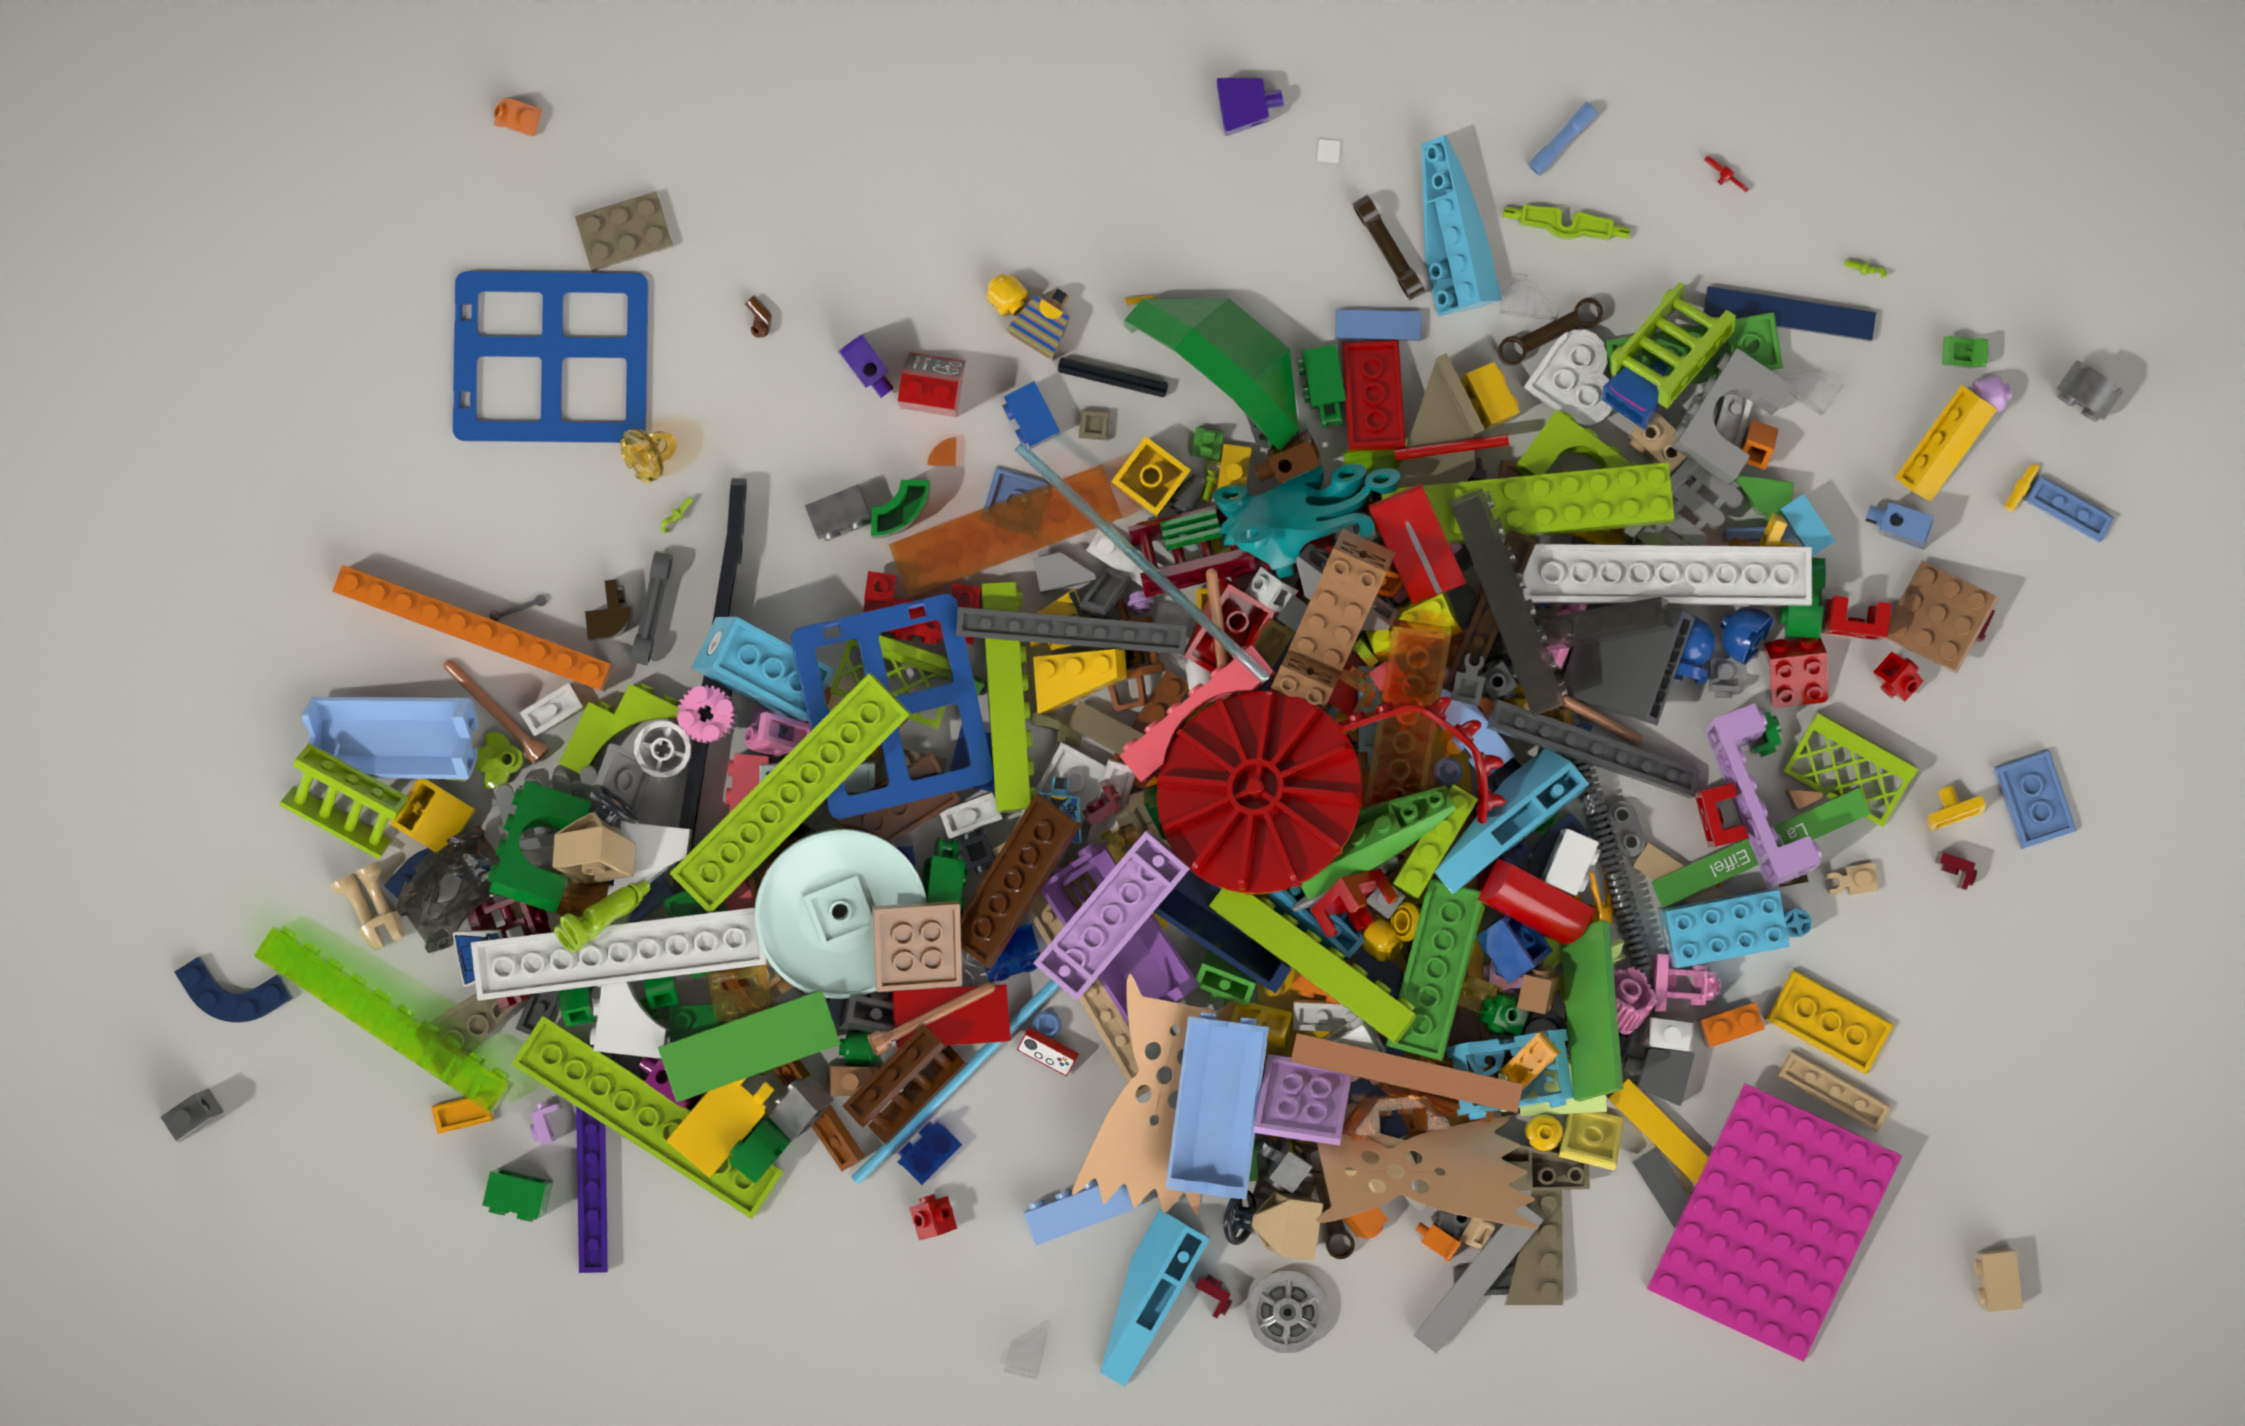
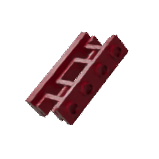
M491 892L482 893L461 901L471 930L501 929L503 939L508 938L506 931L518 926L522 927L524 936L552 933L548 923L547 912L543 909L520 902L525 917L516 920L511 905L519 901L509 898L495 903ZM500 909L505 925L497 928L491 912ZM527 994L496 999L499 1008L503 1009L526 1001L530 997Z

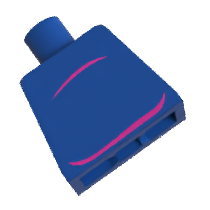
M1656 359L1649 367L1663 377L1669 371L1668 366L1659 359ZM1627 367L1603 386L1601 400L1643 430L1648 427L1661 405L1658 403V386Z

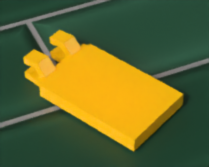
M746 1078L708 1091L667 1138L666 1142L710 1178L730 1155L729 1152L739 1140L742 1141L766 1113V1106L763 1102L774 1091V1087L767 1081L762 1084L754 1095L741 1086Z

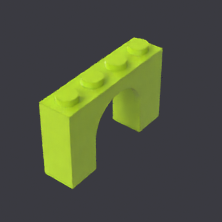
M1557 409L1513 469L1522 476L1542 475L1547 472L1557 458L1568 453L1587 455L1598 464L1600 469L1637 466L1640 464L1634 461L1629 462L1622 457V453L1618 448L1613 445L1607 446L1599 440V436L1593 430L1582 428L1575 423L1576 419L1571 414L1565 411L1560 412ZM1601 530L1599 532L1606 536L1610 530Z
M1454 784L1448 787V792L1456 809L1419 839L1413 851L1403 861L1390 883L1414 899L1420 897L1478 800Z

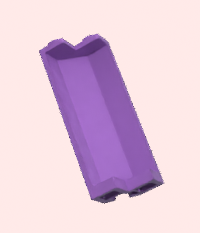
M1105 841L1096 847L1090 843L1078 851L1079 858L1064 868L1060 869L1057 865L1041 889V893L1063 926L1078 911L1063 886L1088 871L1096 885L1099 886L1119 863ZM1085 879L1081 883L1091 896L1094 891ZM1074 886L1071 889L1083 905L1086 900L1077 886ZM1153 914L1148 917L1097 977L1128 1025L1126 990L1129 974L1133 976L1143 997L1176 1002L1199 986L1197 980Z

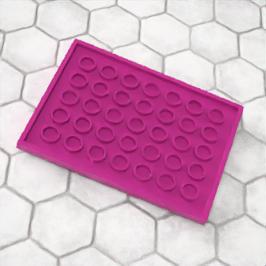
M1744 1082L1647 1285V1290L1804 1362L1898 1167L1902 1155Z

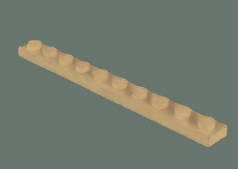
M1005 843L992 850L995 857L998 856ZM1040 891L1029 908L1028 913L1046 944L1049 945L1064 926ZM1096 978L1079 1000L1129 1083L1139 1071L1133 1054L1129 1025L1099 979ZM1156 1075L1157 1081L1162 1084L1160 1078ZM1147 1085L1139 1086L1136 1090V1097H1140L1150 1091L1151 1088Z

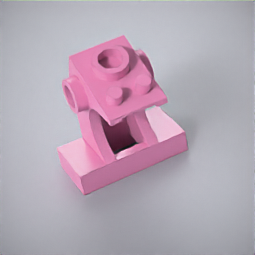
M757 705L751 725L745 732L744 745L753 751L775 757L790 753L811 732L809 723L780 716L761 705ZM781 725L790 727L784 736L781 733Z
M1655 954L1653 980L1655 983V995L1658 998L1652 1011L1666 1012L1667 998L1691 999L1690 1005L1708 1006V1000L1716 1001V995L1720 993L1721 981L1720 978H1717V972H1710V966L1693 965V970L1669 969V954ZM1677 975L1693 976L1692 993L1676 992Z

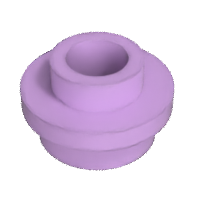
M1139 591L1127 596L1128 602L1126 607L1127 610L1133 611L1134 614H1142L1148 612L1155 602L1153 597L1145 598L1144 591Z

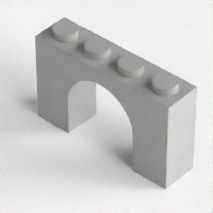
M1738 348L1730 354L1725 353L1716 366L1720 370L1715 378L1710 376L1704 384L1702 390L1705 394L1701 400L1696 399L1690 406L1687 413L1691 416L1686 424L1681 422L1673 434L1676 440L1671 446L1727 484L1737 478L1750 455L1726 440L1718 432L1713 418L1714 407L1718 399L1724 395H1739L1772 415L1780 409L1794 387Z

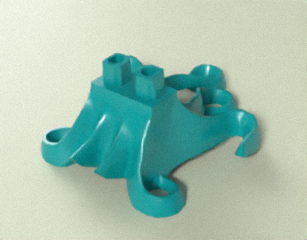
M1348 464L1339 467L1333 472L1332 483L1329 487L1319 490L1324 480V470L1321 465L1256 496H1250L1248 489L1240 484L1223 486L1215 491L1213 499L1228 518L1222 524L1220 533L1227 534L1224 545H1237L1240 550L1249 552L1265 561L1272 570L1275 569L1278 578L1295 574L1293 564L1296 563V559L1303 546L1311 540L1334 534L1353 525H1359L1358 536L1367 539L1374 530L1373 521L1367 515L1353 512L1365 505L1373 491L1382 494L1397 491L1401 475L1395 469L1385 468L1371 472L1365 479L1366 468L1363 465ZM1364 479H1365V486H1364V488H1363L1358 494H1356L1355 496H1353L1352 498H1350V499H1348V500H1345V499H1347L1348 497H1350L1351 495H1353L1357 490H1359V489L1361 488V486H1362V484H1363V482H1364Z

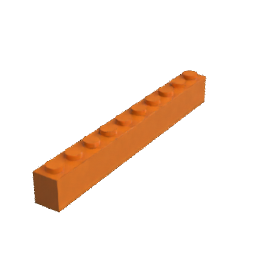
M344 565L341 566L332 592L603 692L613 665Z

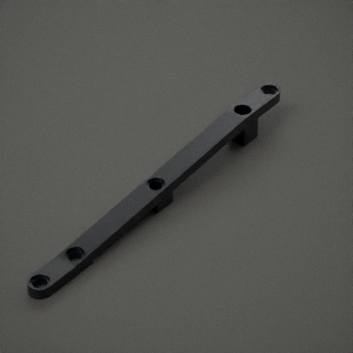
M731 478L727 533L712 624L716 617H729L737 564H741L746 503L745 478ZM703 675L702 686H715L732 698L731 689ZM711 707L701 710L700 714L703 716V722H706L707 719L712 720ZM693 740L679 823V828L693 830L691 851L696 847L693 846L709 747V742L701 743L697 740ZM675 879L673 880L672 896L686 891Z

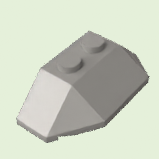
M1310 543L1296 559L1304 595L1309 600H1311L1331 554V552L1316 548L1315 545ZM1376 595L1360 631L1388 630L1400 614V611L1393 606L1388 596Z

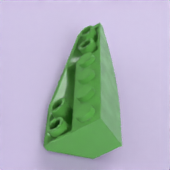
M1442 786L1361 808L1355 828L1342 849L1343 853L1340 856L1337 855L1320 873L1302 883L1301 888L1308 900L1329 891L1341 877L1368 872L1386 862L1437 826L1456 809L1447 787Z

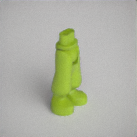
M643 880L637 885L630 883L626 887L619 888L601 901L588 907L579 919L573 914H565L560 918L561 924L554 928L557 939L569 952H578L587 942L599 936L613 921L634 910L642 901L643 896L649 892V883Z

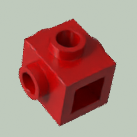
M1892 651L1873 671L1882 683L1880 689L1893 699L1894 696H1897L1904 702L1924 682L1917 673L1919 667L1909 658L1904 660Z
M931 1194L919 1198L920 1204L909 1207L919 1240L936 1237L958 1229L948 1196L936 1199V1195Z

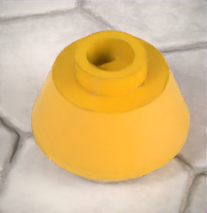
M1410 902L1401 903L1391 917V926L1400 933L1397 936L1402 941L1414 939L1421 913V908Z

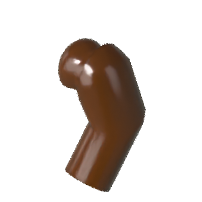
M754 295L744 305L754 315L751 334L756 338H762L770 332L772 314Z

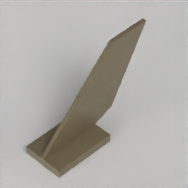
M1447 353L1436 358L1406 448L1483 437L1485 429ZM1475 451L1402 460L1398 470L1401 475L1398 488L1415 487L1419 484L1427 486L1467 482L1476 469Z

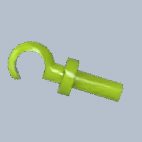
M1846 259L1844 263L1846 267L1861 271V275L1864 276L1866 273H1879L1881 278H1885L1888 275L1884 268L1868 266L1869 262L1867 261L1861 264Z
M1209 459L1205 463V471L1208 473V476L1203 478L1207 482L1202 498L1204 501L1210 500L1212 487L1218 481L1215 478L1216 472L1211 471L1208 465L1215 462L1220 466L1221 462L1219 460Z
M688 496L677 510L673 508L672 512L674 514L662 521L660 525L661 531L669 533L670 529L666 528L667 524L675 523L679 518L683 520L684 516L682 514L694 500Z

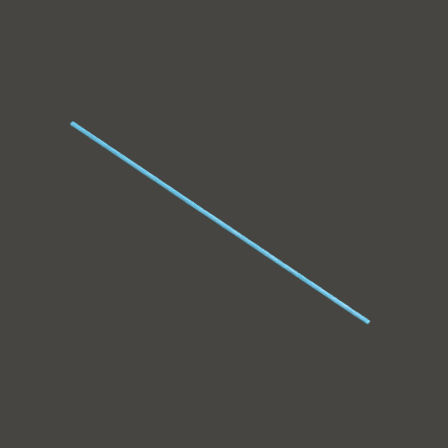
M1330 704L1324 711L1333 718L1340 710ZM1051 979L1009 1020L1010 1035L1060 987L1056 982ZM1003 1042L986 1043L967 1062V1065L887 1145L884 1144L851 1178L859 1185Z

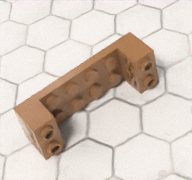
M1342 529L1293 641L1271 686L1272 689L1289 697H1300L1322 710L1325 709L1396 552Z

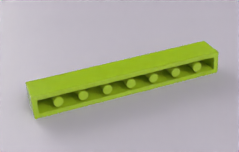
M1016 582L981 584L983 609L1018 612L1017 606H1023L1022 589H1016ZM985 638L996 814L1025 812L1036 794L1035 787L1029 786V776L1034 775L1033 758L1028 759L1027 747H1032L1031 730H1026L1025 719H1030L1029 702H1024L1023 691H1028L1027 673L1022 674L1021 663L1027 662L1026 646H1020V641Z
M1221 889L1209 905L1213 911L1396 1045L1416 1019V1014L1412 1012L1415 1007L1402 997L1398 1001L1389 995L1391 992L1390 988L1379 980L1375 984L1366 978L1368 973L1354 963L1350 967L1342 961L1345 956L1332 946L1329 950L1319 944L1322 940L1319 936L1309 929L1306 933L1296 927L1299 923L1287 913H1284L1283 916L1279 915L1273 910L1276 905L1264 896L1257 899L1253 895Z

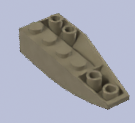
M1520 1145V1147L1502 1157L1504 1161L1527 1171V1174L1509 1184L1510 1187L1518 1191L1590 1189L1589 1164L1559 1157V1153ZM1415 1151L1414 1161L1416 1164H1419L1422 1161V1157ZM1436 1168L1435 1173L1443 1176L1445 1175V1170ZM1421 1179L1415 1180L1416 1192L1426 1193L1429 1190V1185L1426 1181Z

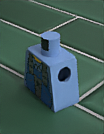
M1889 503L1887 510L1870 505L1865 521L1881 526L1880 535L1923 550L1933 523V515ZM1897 518L1903 523L1900 526H1893L1890 522Z

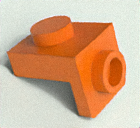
M512 98L501 99L494 110V126L508 128L527 136H535L542 109Z

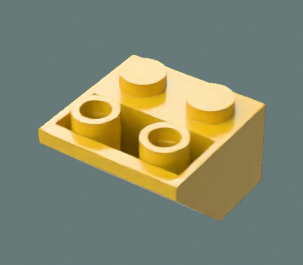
M417 779L407 795L409 797L407 805L394 821L391 820L390 825L442 857L447 858L476 812V809L427 779Z

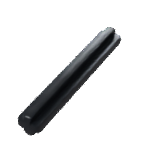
M1061 357L1057 369L1059 373L1162 398L1167 394L1168 383L1065 357Z

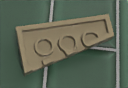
M477 993L414 1032L443 1080H446L520 1003L500 1009L496 998L477 1001Z
M1532 1190L1530 1196L1534 1197L1535 1200L1530 1202L1528 1207L1544 1220L1517 1254L1505 1305H1563L1562 1190Z

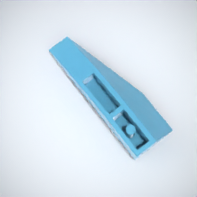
M1441 136L1422 143L1425 262L1437 315L1443 316L1476 309L1501 301L1502 298L1482 218L1447 136Z
M1542 750L1501 783L1495 793L1503 796L1506 803L1503 806L1493 807L1492 811H1487V821L1485 824L1479 823L1476 816L1434 873L1448 890L1454 894L1579 796L1589 783L1571 761L1551 750Z
M1161 1208L1132 1256L1100 1370L1101 1374L1124 1387L1210 1240V1236L1168 1212L1164 1214Z

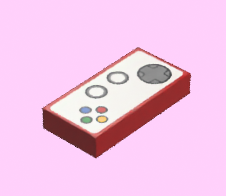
M1028 1027L1017 1048V1051L1066 1077L1079 1055L1074 1050Z

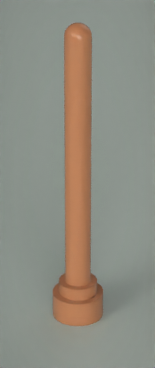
M1210 568L1206 571V580L1218 668L1222 664L1225 667L1228 665L1218 575L1214 568ZM1230 695V696L1223 697V699H1226V698L1231 697V696H1234V695Z
M447 660L444 662V669L524 747L526 758L535 765L548 753L550 748L542 740L538 741L536 738L532 739L453 661Z
M1533 672L1527 679L1525 692L1532 696H1546L1635 745L1642 742V736L1637 732L1550 686L1551 684L1546 676Z
M987 982L888 1032L877 1030L867 1035L874 1053L879 1056L887 1052L888 1047L892 1046V1042L918 1030L923 1024L928 1025L994 992L995 984Z

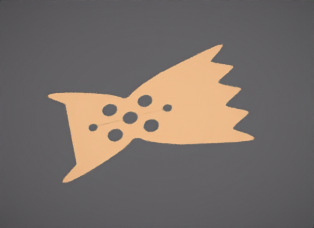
M1129 974L1126 990L1127 1011L1132 1049L1139 1071L1124 1087L1106 1115L1078 1174L1072 1195L1078 1193L1093 1178H1096L1104 1204L1122 1184H1126L1134 1209L1138 1207L1150 1191L1156 1189L1164 1214L1185 1193L1191 1209L1197 1216L1200 1208V1193L1182 1192L1166 1188L1176 1108L1173 1109L1168 1104V1096L1171 1092L1179 1090L1182 1065L1178 1062L1177 1056L1179 1051L1184 1048L1188 1016L1200 1017V1012L1218 1014L1217 1020L1230 1021L1237 1002L1230 1000L1223 1008L1217 1011L1143 997L1133 976ZM1173 1025L1179 1027V1033L1176 1036L1170 1034V1028ZM1151 1042H1157L1161 1047L1160 1056L1154 1060L1148 1059L1145 1054L1146 1046ZM1163 1066H1167L1172 1070V1079L1167 1084L1159 1083L1156 1078L1158 1070ZM1141 1085L1149 1086L1152 1091L1150 1099L1145 1103L1139 1102L1135 1096L1136 1090ZM1152 1115L1159 1117V1122L1155 1126L1149 1122Z
M1508 1116L1494 1117L1491 1122L1479 1120L1432 1130L1407 1139L1391 1149L1372 1140L1347 1132H1342L1340 1146L1317 1142L1331 1207L1321 1214L1315 1222L1325 1223L1350 1217L1384 1205L1395 1199L1398 1195H1405L1418 1203L1456 1215L1517 1227L1539 1228L1538 1225L1515 1212L1517 1209L1534 1201L1535 1198L1509 1186L1511 1182L1527 1174V1171L1502 1159L1504 1155L1520 1147L1519 1143L1494 1133L1495 1130L1510 1119ZM1367 1150L1374 1151L1378 1154L1379 1161L1376 1164H1368L1362 1159V1153ZM1407 1151H1416L1421 1155L1422 1161L1419 1164H1411L1405 1160L1404 1154ZM1390 1165H1398L1404 1170V1176L1398 1179L1392 1178L1387 1174L1386 1169ZM1353 1168L1356 1174L1349 1176L1346 1174L1345 1169ZM1436 1168H1442V1169H1444V1170H1445V1175H1443V1176L1437 1175V1174L1435 1173V1169H1436ZM1374 1179L1383 1181L1386 1185L1385 1192H1373L1368 1186L1369 1182ZM1416 1179L1426 1181L1429 1185V1190L1426 1193L1416 1192L1411 1186L1412 1181Z

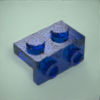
M1032 924L1016 929L992 969L984 966L989 982L1003 981L1012 975L1032 972L1038 968L1033 963L1041 954Z
M939 1120L935 1124L929 1121L918 1132L921 1138L914 1145L909 1141L898 1152L901 1158L897 1163L900 1166L902 1165L921 1185L963 1145Z

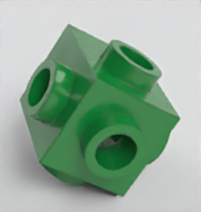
M1501 992L1500 995L1489 994L1482 1004L1478 1020L1487 1024V1030L1497 1035L1503 1036L1504 1033L1520 1036L1530 1011L1517 1008V997L1505 992Z

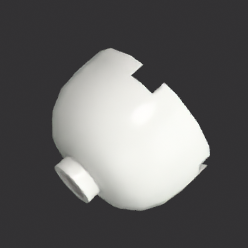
M657 721L644 727L639 732L634 744V755L644 772L654 777L668 778L677 775L686 768L691 758L692 745L689 737L682 731V727L669 721Z

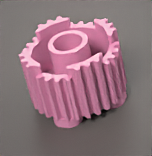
M700 685L692 688L691 691L688 690V695H683L684 700L680 699L682 704L678 705L680 711H677V720L679 726L683 727L682 731L691 739L701 743H714L715 740L720 741V737L725 738L726 733L730 734V729H734L732 725L736 723L734 718L737 717L734 714L736 708L733 705L735 704L730 701L732 698L723 690L715 686L705 685L704 687ZM711 707L710 712L714 715L712 720L707 719L706 722H703V716L700 714L701 710Z
M1634 967L1627 968V970L1624 969L1623 971L1620 968L1617 971L1613 969L1618 1031L1624 1035L1631 1034L1635 1028L1638 1029L1643 1024L1656 1004L1658 996L1655 995L1653 989H1650L1651 984H1647L1648 981L1644 972L1641 973L1639 969L1635 970Z

